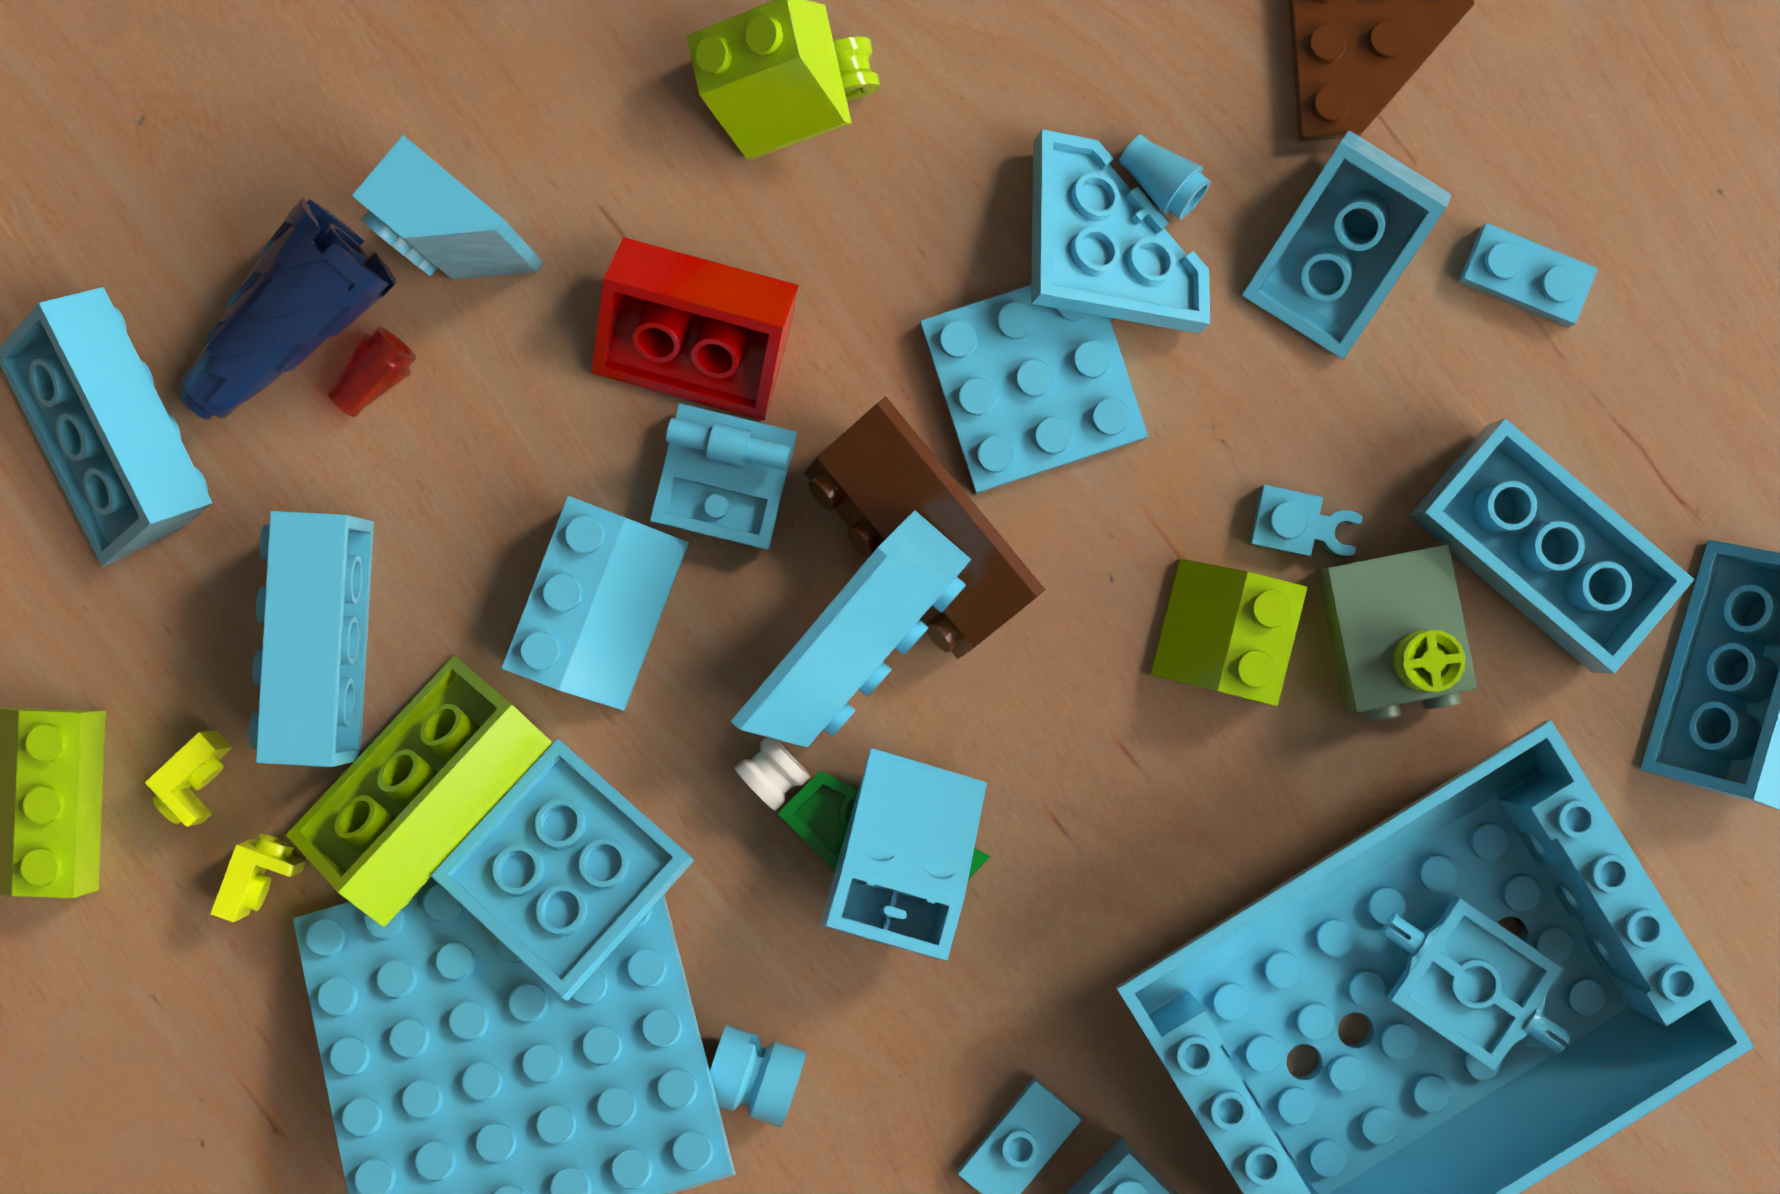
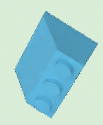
M567 496L501 669L565 693L623 711L626 710L689 542Z

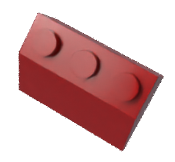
M623 237L603 278L591 373L765 421L790 333L799 285Z

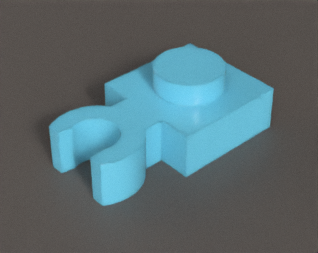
M1262 485L1260 486L1248 545L1309 557L1312 554L1314 541H1317L1332 555L1340 557L1355 554L1356 547L1339 543L1335 537V529L1341 522L1352 525L1361 524L1363 517L1351 510L1337 511L1328 516L1321 515L1323 497Z

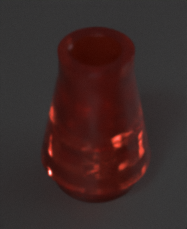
M378 327L372 335L363 334L337 383L328 392V396L346 414L357 417L366 406L411 375L409 367L416 360V356L396 335L383 327Z

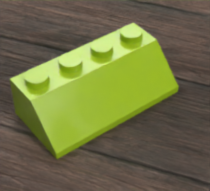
M454 655L294 825L286 836L340 895L382 927H385L411 901L417 891L429 880L433 872L534 765L553 742L510 702Z

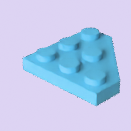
M1042 129L1033 140L1031 304L1200 334L1210 324L1209 268L1194 251L1188 255L1164 229L1169 222L1138 186L1133 190L1127 186L1109 165L1114 158L1098 140Z

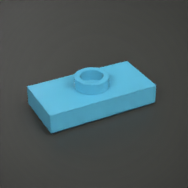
M1033 1077L957 1169L958 1175L981 1194H1021L1081 1122V1115L1038 1079Z

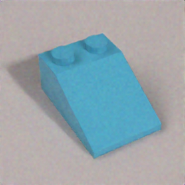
M1349 130L1242 296L1344 360L1446 210L1452 194Z

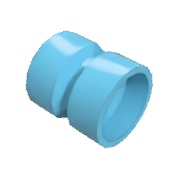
M726 1024L710 1069L718 1107L733 1112L740 1105L747 1106L750 1118L782 1128L807 1051L778 1041H774L765 1048L760 1046L757 1034Z

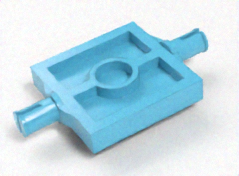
M1454 896L1438 922L1424 933L1399 917L1397 913H1393L1387 919L1389 923L1404 932L1406 937L1385 924L1381 929L1380 935L1385 936L1410 953L1406 969L1387 996L1389 1000L1493 1071L1498 1068L1512 1045L1526 1037L1527 1034L1552 1050L1554 1054H1559L1565 1049V1046L1545 1032L1549 1031L1566 1043H1569L1571 1039V1032L1566 1031L1541 1014L1544 1010L1547 993L1563 971V967L1457 896Z

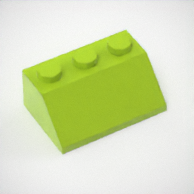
M0 707V894L18 897L76 898L99 890L106 710Z

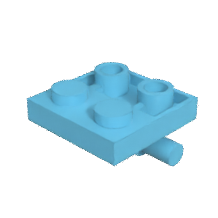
M679 403L676 418H671L667 429L666 442H669L650 521L770 550L798 433Z

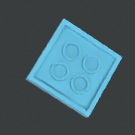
M1031 285L920 321V326L975 494L1149 437L1110 318L1031 304Z
M557 739L433 872L431 877L560 997L568 1001L694 860L562 741Z

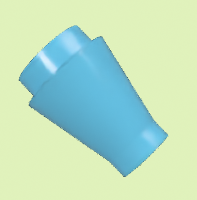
M1142 134L1131 141L1119 159V164L1131 173L1163 214L1173 213L1180 220L1185 218L1197 206L1211 184V180L1202 174L1203 166L1151 142Z

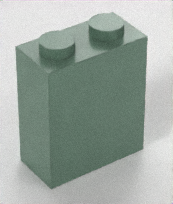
M1449 544L1317 570L1345 711L1363 712L1365 721H1374L1401 715L1399 704L1423 700L1424 709L1447 707L1461 703L1459 692L1478 689ZM1418 630H1440L1454 636L1462 645L1466 657L1465 670L1460 680L1451 688L1440 692L1419 691L1404 685L1396 676L1393 667V652L1398 642L1407 634ZM1423 644L1424 650L1420 653L1418 658H1420L1422 653L1426 650L1425 644Z

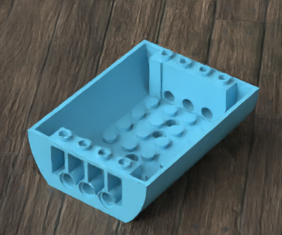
M1551 720L1541 722L1115 986L1243 1194H1520L1754 1048L1751 1040ZM1454 896L1463 899L1495 922L1505 917H1515L1522 928L1520 939L1564 968L1547 993L1544 1010L1541 1014L1566 1031L1571 1032L1572 1035L1569 1043L1562 1041L1549 1031L1545 1032L1565 1046V1049L1559 1054H1554L1552 1050L1527 1034L1526 1037L1512 1045L1498 1068L1493 1071L1389 1000L1387 996L1406 969L1410 953L1385 936L1380 935L1381 929L1385 924L1406 937L1404 932L1389 923L1387 919L1393 913H1397L1399 917L1424 933L1438 922ZM1353 1012L1364 1014L1369 1022L1367 1036L1357 1044L1343 1043L1338 1035V1025L1341 1019ZM1301 1044L1315 1047L1318 1054V1063L1315 1069L1304 1076H1296L1289 1073L1286 1066L1289 1052Z

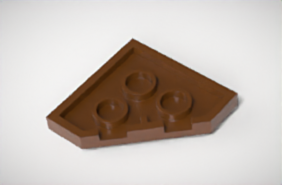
M1289 0L1299 142L1343 139L1349 130L1360 136L1473 7L1474 0Z

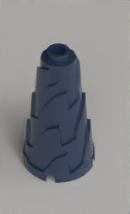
M303 197L288 213L286 219L269 240L258 258V263L226 304L227 311L209 333L202 351L181 378V385L185 390L180 395L182 401L191 411L205 420H209L213 415L218 418H226L243 402L268 387L284 372L294 370L330 336H337L380 298L384 297L396 284L393 273L376 252L368 259L367 254L360 247L364 240L350 227L321 205L310 199L306 202Z

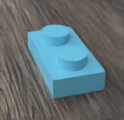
M1485 223L1480 227L1458 282L1566 327H1571L1577 322L1598 268Z

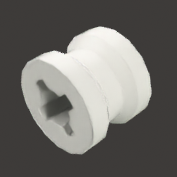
M766 737L760 742V752L752 759H743L734 767L745 783L775 811L785 802V793L793 785L802 786L811 777L799 761L777 739Z

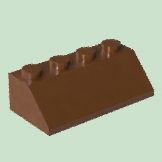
M886 396L819 454L804 473L810 480L808 485L814 498L825 509L829 511L834 509L849 527L847 533L852 544L865 557L869 558L915 510L971 558V561L957 576L966 584L961 592L942 613L932 605L922 616L927 622L925 625L929 627L926 632L931 640L941 650L945 652L951 651L957 659L975 648L1045 591V588Z

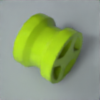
M861 36L834 40L847 101L863 98L877 92L881 85L878 74L870 68L869 58L873 53L871 40L868 37Z
M1418 630L1407 634L1398 642L1393 652V667L1396 676L1404 685L1419 691L1440 692L1451 688L1460 680L1465 670L1466 657L1462 645L1454 636L1440 630ZM1423 644H1425L1426 650L1422 653L1421 657L1418 658L1420 653L1424 650Z

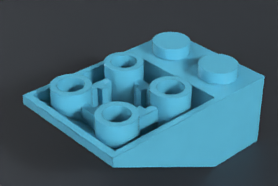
M870 748L819 926L935 960L947 961L965 898L987 782Z

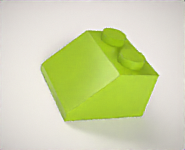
M773 0L686 35L699 95L746 159H755L852 124L825 4L808 0Z
M1180 558L1150 675L1266 705L1278 706L1308 587L1248 571Z

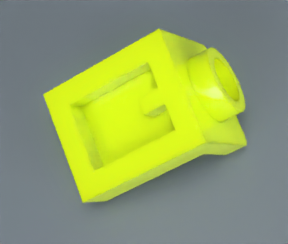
M217 730L198 732L145 782L156 794L152 799L156 808L174 824L178 825L182 822L186 827L204 823L212 815L211 811L189 788L192 786L196 791L200 790L211 782L225 767L220 762V759L233 747Z
M260 834L257 841L250 839L237 844L211 915L234 923L248 916L251 910L258 911L267 896L271 884V877L264 875L266 869L292 877L303 871L307 859L292 854L295 846L290 842L270 835Z

